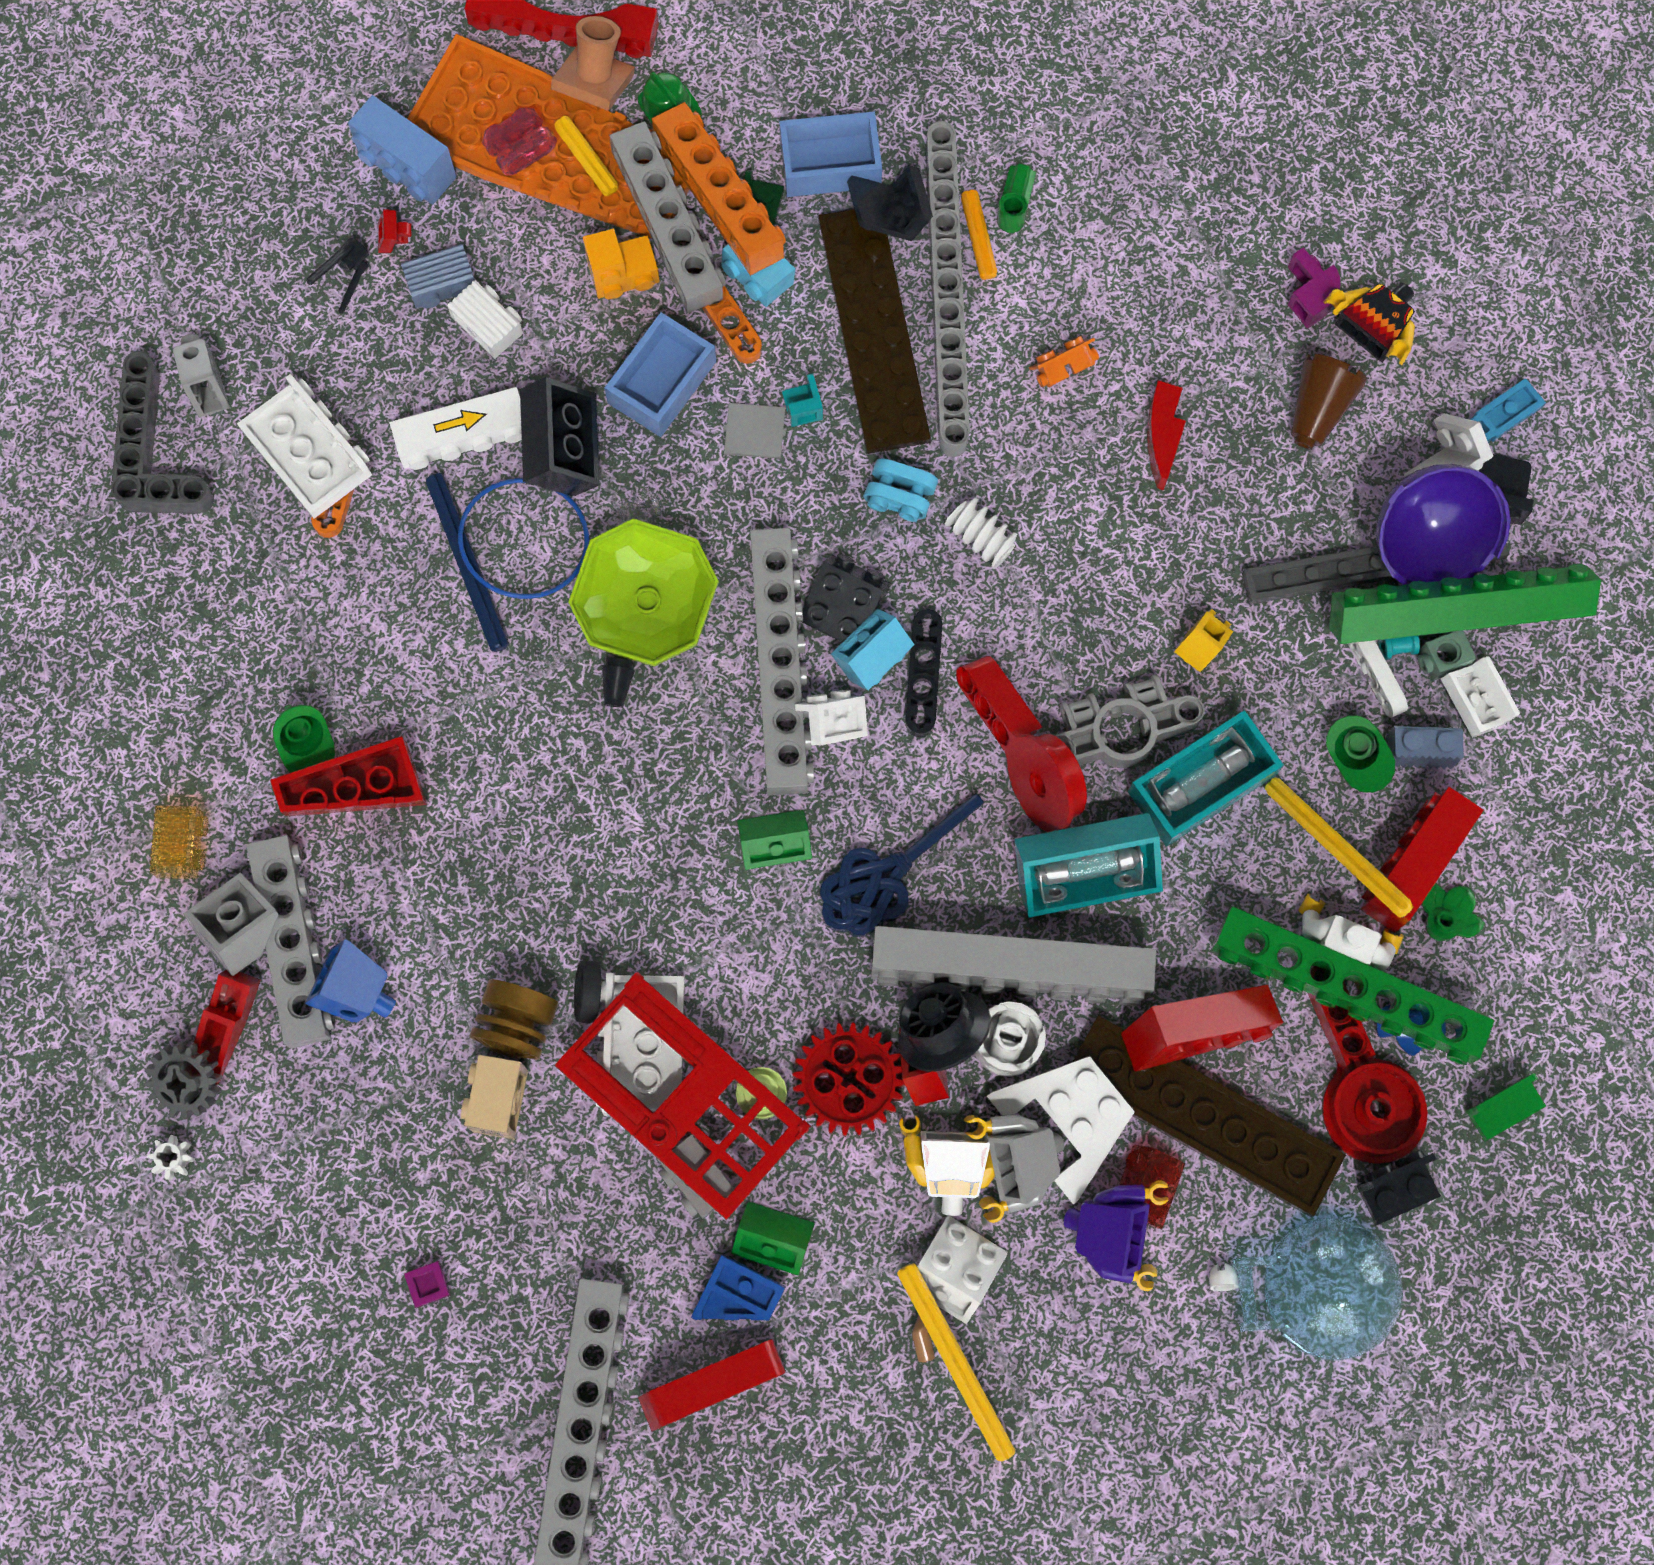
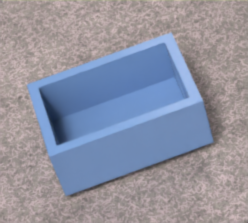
M372 95L348 122L352 133L351 139L357 147V155L361 161L369 167L375 164L382 169L383 175L394 184L400 182L405 185L409 194L416 200L422 202L425 199L433 205L457 178L448 147Z
M875 111L779 121L780 145L787 197L849 191L847 181L852 175L882 183V162Z
M660 312L605 386L607 403L662 437L715 365V346Z

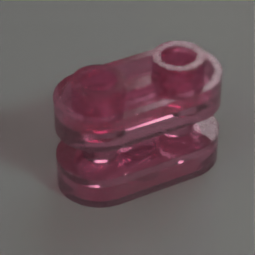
M520 108L507 120L490 126L484 133L482 145L490 156L497 157L496 164L505 175L510 176L551 152L557 143V139L548 127H541L543 120L534 108Z

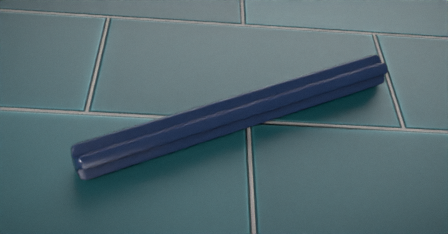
M433 473L426 479V484L486 640L492 652L503 651L509 646V642L489 590L470 573L459 550L458 529L461 518L444 475L442 473ZM464 528L463 544L466 556L474 570L484 579Z

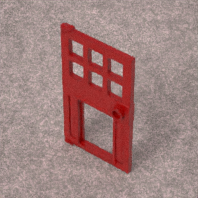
M636 972L624 985L625 988L554 1066L727 1220L796 1140L799 1141L809 1131L811 1125L797 1116L644 980V977L639 972ZM623 1006L694 1068L655 1112H652L584 1051ZM734 1080L757 1099V1102L743 1118L738 1117L718 1099ZM710 1106H713L734 1125V1128L720 1144H716L695 1125ZM764 1107L788 1127L772 1146L749 1126ZM687 1132H690L711 1151V1154L696 1171L672 1151ZM741 1133L765 1153L750 1172L745 1170L726 1153V1150ZM718 1159L742 1179L727 1198H724L702 1178Z

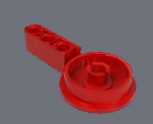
M985 656L958 667L956 670L958 685L1005 752L1010 782L1026 815L1034 824L1046 832L1068 828L1073 818L1079 816L1084 811L1087 802L1084 775L1072 751L1061 739L1052 734L1034 736L1037 730L1042 728L1041 724L991 656Z
M1313 966L1310 969V975L1314 980L1316 972L1324 973L1318 966ZM1343 981V989L1348 995H1350L1346 987V984ZM1307 993L1337 1063L1336 1074L1329 1082L1322 1102L1323 1120L1329 1136L1339 1149L1361 1162L1383 1164L1404 1157L1419 1143L1427 1124V1104L1421 1087L1413 1076L1402 1067L1373 1057L1376 1054L1362 1022L1348 1015L1349 1010L1341 1007L1343 1018L1342 1020H1336L1329 1014V1007L1318 1003L1315 1000L1316 996ZM1344 1036L1352 1037L1356 1041V1052L1352 1053L1345 1050L1342 1044ZM1372 1101H1377L1383 1105L1385 1114L1382 1119L1372 1114L1370 1109Z

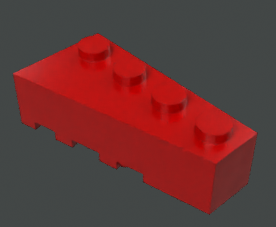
M403 736L270 780L280 812L287 817L427 805L408 744Z
M1267 984L1152 1006L1121 1033L1133 1068L1137 1072L1220 1048H1232L1249 1040H1253L1254 1043L1267 1040L1273 1036L1272 1031L1280 1026L1283 1020Z

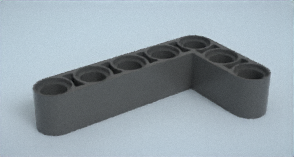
M133 351L125 357L122 367L111 493L121 507L129 512L205 513L213 506L214 494L203 478L196 475L151 474L160 372L146 352ZM148 367L144 373L136 375L139 369ZM145 398L141 404L133 405L137 399ZM142 428L139 434L130 436L133 430ZM139 458L136 465L127 467L131 460ZM137 489L133 496L124 498L127 491ZM170 490L166 497L157 498L161 491ZM195 491H203L197 499H190V496Z

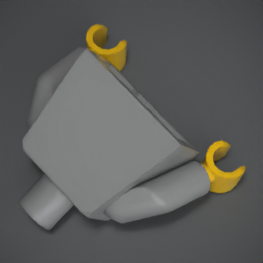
M975 1115L966 1116L963 1121L978 1123L976 1131L965 1132L969 1137L980 1139L985 1136L986 1132L992 1131V1135L988 1136L987 1139L990 1143L989 1149L1001 1202H998L992 1196L982 1198L979 1201L982 1209L994 1207L992 1211L983 1214L984 1218L989 1222L995 1223L1002 1219L1005 1211L1009 1210L1010 1213L1038 1205L1049 1185L1060 1175L1057 1154L1062 1152L1065 1147L1062 1137L1058 1133H1053L1050 1128L1039 1127L1035 1120L1019 1115L991 1117V1121H984Z

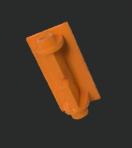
M1078 336L1065 342L1064 346L1066 349L1055 354L1054 350H1050L1037 356V364L1029 367V369L1039 370L1040 374L1036 376L1041 387L1047 385L1050 388L1054 384L1068 378L1069 374L1065 368L1067 364H1069L1073 374L1095 365V361L1099 359L1098 352L1094 347L1090 349L1088 345L1094 342L1095 338L1083 340L1082 336Z

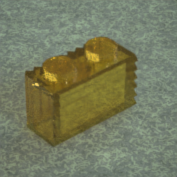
M155 806L149 870L156 878L198 879L199 870L204 869L205 851L201 849V837L207 836L208 818L203 816L204 813L197 806Z

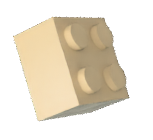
M478 1055L477 1063L471 1064L468 1075V1084H472L470 1099L464 1098L461 1108V1119L465 1120L464 1126L473 1133L515 1140L528 1070L521 1062Z

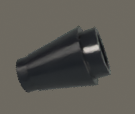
M606 658L605 665H602L604 706L624 707V701L626 700L635 672L632 669L633 661L622 658Z

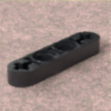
M923 609L917 612L912 623L911 640L915 645L910 649L905 726L911 735L919 738L929 735L934 730L936 722L943 624L939 613L931 609ZM924 618H930L931 624L937 625V627H931L929 641H923L924 628L923 626H918V624L924 622ZM924 649L931 651L935 658L934 661L929 665L919 664L915 658L918 651ZM920 681L927 682L932 687V693L927 697H918L913 691V686ZM932 704V708L925 706L924 719L929 720L930 723H925L923 729H918L917 724L911 722V719L917 718L918 705Z

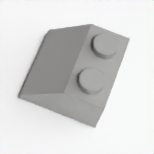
M241 872L183 913L198 939L232 976L262 955L279 915L276 909Z

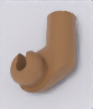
M918 1314L912 1331V1337L918 1362H928L935 1358L931 1337Z

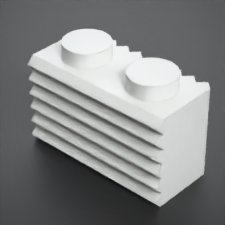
M475 280L466 289H463L462 293H459L447 306L451 317L496 359L523 334L520 324L522 319L511 306L505 309L498 302L500 300L498 294L489 285L483 288Z

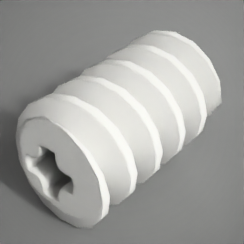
M977 497L969 502L965 501L951 513L945 522V526L954 525L953 533L955 535L964 533L962 540L965 544L974 541L972 550L975 553L984 550L982 559L988 562L994 558L991 566L993 569H996L1013 551L1015 547L1014 542L1018 534L1014 532L1006 537L1004 535L1008 527L1006 523L996 528L997 515L986 519L987 506L977 511L975 509L979 500Z

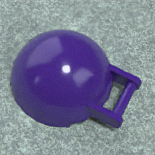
M1439 464L1416 470L1392 488L1382 504L1376 527L1378 553L1392 578H1395L1403 585H1409L1413 581L1436 582L1448 577L1457 579L1473 578L1474 574L1483 571L1495 556L1498 559L1501 556L1509 537L1511 522L1509 505L1500 487L1486 475L1473 468L1457 464Z

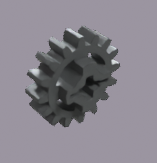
M180 1041L173 1047L170 1044L151 1057L150 1060L153 1064L145 1069V1073L152 1076V1078L144 1082V1086L153 1088L154 1091L148 1096L149 1100L158 1098L160 1103L157 1109L161 1111L168 1107L170 1109L169 1117L171 1118L181 1112L183 1120L188 1119L193 1114L197 1117L206 1111V1108L209 1109L216 1103L214 1097L222 1091V1088L215 1085V1083L221 1080L223 1076L213 1071L218 1062L212 1061L209 1063L207 1058L210 1052L206 1050L199 1054L196 1043H193L187 1049L183 1041ZM171 1061V1065L168 1066V1073H164L167 1064ZM203 1088L200 1097L196 1100L195 1096L199 1094L198 1089Z

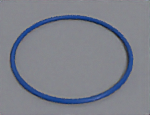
M523 478L497 482L478 493L468 504L461 517L458 529V545L466 567L482 585L503 596L533 599L559 591L568 585L579 573L589 545V531L585 517L578 505L566 494L556 492L570 503L581 520L584 531V549L576 569L561 584L549 590L533 594L507 592L485 581L470 564L464 550L463 530L466 518L472 507L481 497L498 487L514 483H525Z

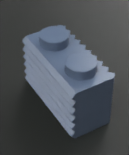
M463 244L401 263L416 308H433L440 303V300L451 297L455 298L459 293H462L463 289H466L468 285L475 281Z
M1394 726L1386 735V743L1393 753L1396 767L1401 765L1404 768L1408 765L1411 768L1414 765L1418 768L1421 765L1423 768L1428 766L1430 769L1433 766L1437 769L1440 766L1443 769L1446 767L1452 769L1464 757L1462 728Z

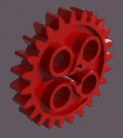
M854 1022L851 1023L849 1032H844L841 1024L837 1023L836 1034L833 1035L825 1027L823 1028V1040L814 1035L811 1036L814 1045L813 1049L802 1046L801 1050L807 1058H796L795 1064L803 1068L802 1071L792 1073V1078L802 1081V1084L793 1087L794 1093L804 1094L798 1100L797 1105H809L810 1108L805 1113V1117L810 1118L816 1114L818 1116L816 1127H821L825 1122L829 1123V1134L831 1135L836 1127H841L843 1137L847 1136L849 1128H854L856 1135L860 1137L862 1126L864 1125L871 1132H874V1121L876 1119L884 1125L887 1123L886 1116L884 1115L885 1111L893 1114L896 1113L897 1109L891 1101H902L903 1096L895 1091V1088L905 1087L903 1080L896 1079L897 1075L902 1074V1066H894V1063L898 1061L901 1055L900 1053L889 1055L888 1051L893 1043L889 1041L881 1045L879 1043L882 1036L881 1032L875 1034L873 1038L868 1036V1025L863 1028L861 1033L856 1032ZM841 1047H847L854 1053V1059L848 1064H841L834 1057L835 1052ZM828 1061L847 1076L851 1072L855 1073L856 1083L872 1091L875 1094V1098H869L853 1084H849L847 1088L842 1086L843 1078L825 1068L822 1063ZM869 1067L879 1068L882 1071L883 1079L876 1084L868 1083L864 1079V1071ZM821 1076L831 1077L835 1086L828 1093L819 1092L814 1085L816 1079ZM851 1095L858 1096L863 1101V1108L857 1113L848 1112L843 1105L844 1100Z

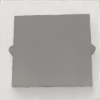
M729 403L727 425L723 426V431L726 432L724 455L781 459L783 437L786 436V430L784 429L785 407Z

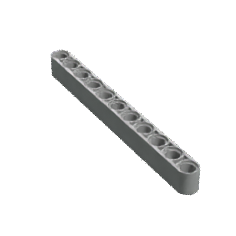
M938 121L931 124L928 128L926 141L928 200L933 214L929 221L938 440L943 454L949 457H957L966 451L970 434L957 149L954 127L948 122ZM940 139L946 141L947 143L938 144L935 142V140ZM944 168L948 170V172L939 173L938 171H936V169ZM946 197L949 201L940 202L937 198ZM940 226H947L951 228V230L945 232L939 230L938 228ZM943 255H948L953 259L950 261H943L939 257ZM947 284L953 286L954 289L946 291L940 286ZM945 314H951L955 316L956 319L948 321L943 319L941 316ZM945 344H953L957 349L949 351L944 349L943 346ZM946 374H954L959 379L948 381L944 376ZM956 404L960 407V410L952 412L947 410L945 406ZM951 434H956L960 436L962 440L959 442H951L946 437Z

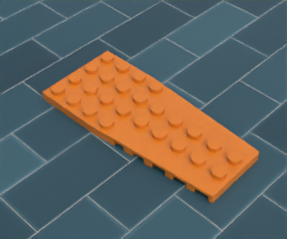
M455 34L407 119L447 146L453 166L483 180L643 236L648 235L652 239L611 152L609 135L634 125L627 121V116L617 111L612 113L552 90V76L475 41ZM562 116H568L617 181L618 190L615 193H612L610 196L602 194L555 130L554 123ZM659 150L662 158H667L663 150ZM640 159L637 161V163L639 164H647L650 162V160L648 159ZM672 165L674 171L673 182L675 186L681 185L686 196L690 189ZM653 186L650 188V190L654 192L663 189L660 186ZM673 213L662 215L665 219H672L676 216Z

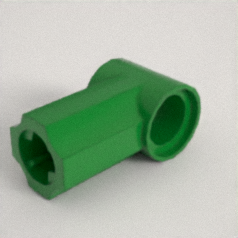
M1018 164L1009 168L997 213V224L1002 231L1007 233L1018 232L1025 224L1026 213L1037 174L1028 165ZM1008 211H1014V212H1016L1017 214H1009V213H1007V212H1008Z

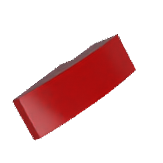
M1158 380L1149 410L1147 440L1151 471L1157 489L1164 490L1186 421L1174 417L1183 388Z
M227 970L218 974L210 1004L203 1010L194 1043L198 1046L197 1052L199 1054L208 1050L210 1052L207 1058L208 1062H218V1065L213 1069L214 1073L222 1074L223 1076L247 1022L261 979L243 972H238L232 976Z

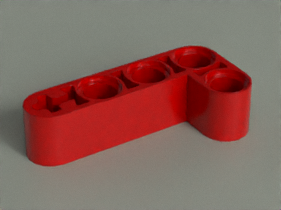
M770 1339L657 1387L638 1397V1400L652 1432L786 1373V1370L773 1339Z

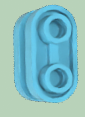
M877 459L872 475L879 480V483H868L863 496L868 502L867 505L879 512H885L887 509L898 512L901 518L911 522L924 519L930 503L923 498V495L929 496L934 494L938 479L933 474L889 459ZM892 485H895V486H898V487H901V488H904V489H908V490H911V491H910V492H907V491H904V490H901V489L892 487Z

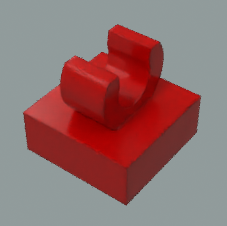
M383 209L377 223L378 253H391L395 244L408 243V237L412 236L411 223H396V210Z

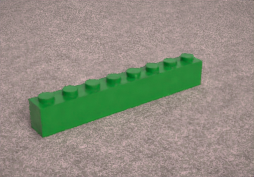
M1571 564L1565 568L1541 567L1537 571L1528 572L1513 570L1501 575L1477 574L1473 578L1464 579L1448 577L1441 581L1427 583L1413 581L1409 585L1400 586L1384 584L1372 589L1349 588L1345 592L1332 593L1329 629L1340 644L1596 616L1601 579L1587 565Z

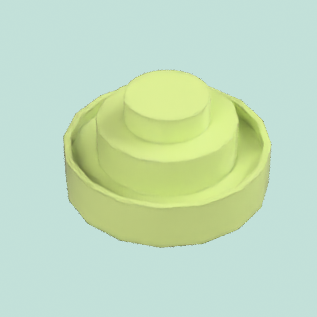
M757 1067L748 1071L784 1104L786 1103L787 1089L785 1081L779 1073L765 1067ZM737 1083L735 1094L738 1106L746 1114L757 1102V1099ZM764 1107L754 1119L764 1120L775 1115Z

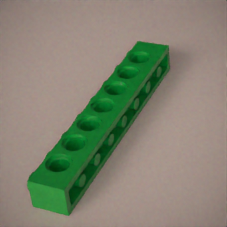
M1233 906L1226 912L1211 948V951L1218 953L1217 957L1228 964L1237 965L1239 962L1250 967L1252 974L1260 978L1270 979L1271 976L1283 982L1282 986L1292 992L1302 993L1305 991L1316 996L1315 1000L1324 1006L1334 1008L1336 1005L1349 1010L1348 1015L1356 1020L1363 1022L1372 1020L1381 1024V1030L1394 1036L1404 1034L1413 1038L1415 1045L1433 1051L1434 1048L1447 1053L1446 1057L1449 1060L1461 1065L1472 1064L1481 1058L1495 1022L1494 1019ZM1246 938L1257 940L1260 945V952H1249L1245 947L1244 940ZM1285 952L1289 954L1293 961L1292 967L1280 965L1277 960V953ZM1311 966H1318L1324 971L1325 980L1323 982H1318L1311 977ZM1344 980H1350L1355 983L1358 990L1356 996H1350L1344 991ZM1377 994H1382L1389 999V1010H1382L1377 1006ZM1410 1008L1417 1009L1422 1014L1423 1022L1421 1025H1417L1410 1020ZM1443 1023H1449L1454 1027L1456 1032L1454 1039H1449L1443 1034Z

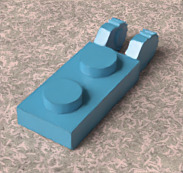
M1525 378L1477 411L1470 420L1480 422L1488 443L1490 441L1494 442L1543 408L1546 402Z

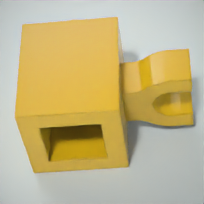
M1213 609L1205 612L1187 632L1174 651L1199 672L1222 650L1233 633L1229 628L1231 624L1227 620L1222 623L1214 617L1217 612Z

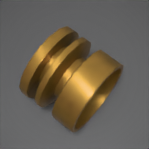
M490 979L484 992L482 1003L495 1010L494 1015L478 1014L475 1018L478 1023L489 1027V1029L472 1028L469 1037L480 1042L487 1049L508 1057L540 1060L542 1050L528 1043L529 1041L537 1043L546 1042V1036L533 1028L535 1024H552L559 1004L558 1001L523 986Z

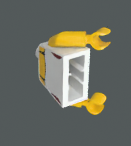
M915 1116L916 1127L908 1130L904 1127L902 1117L899 1125L901 1133L906 1136L903 1140L905 1159L912 1175L919 1185L927 1187L929 1196L942 1197L941 1212L950 1216L961 1215L963 1212V1198L978 1197L980 1189L988 1187L995 1177L989 1149L990 1143L987 1139L988 1136L992 1135V1131L986 1132L985 1136L980 1139H973L966 1135L965 1132L921 1131V1123L917 1116Z

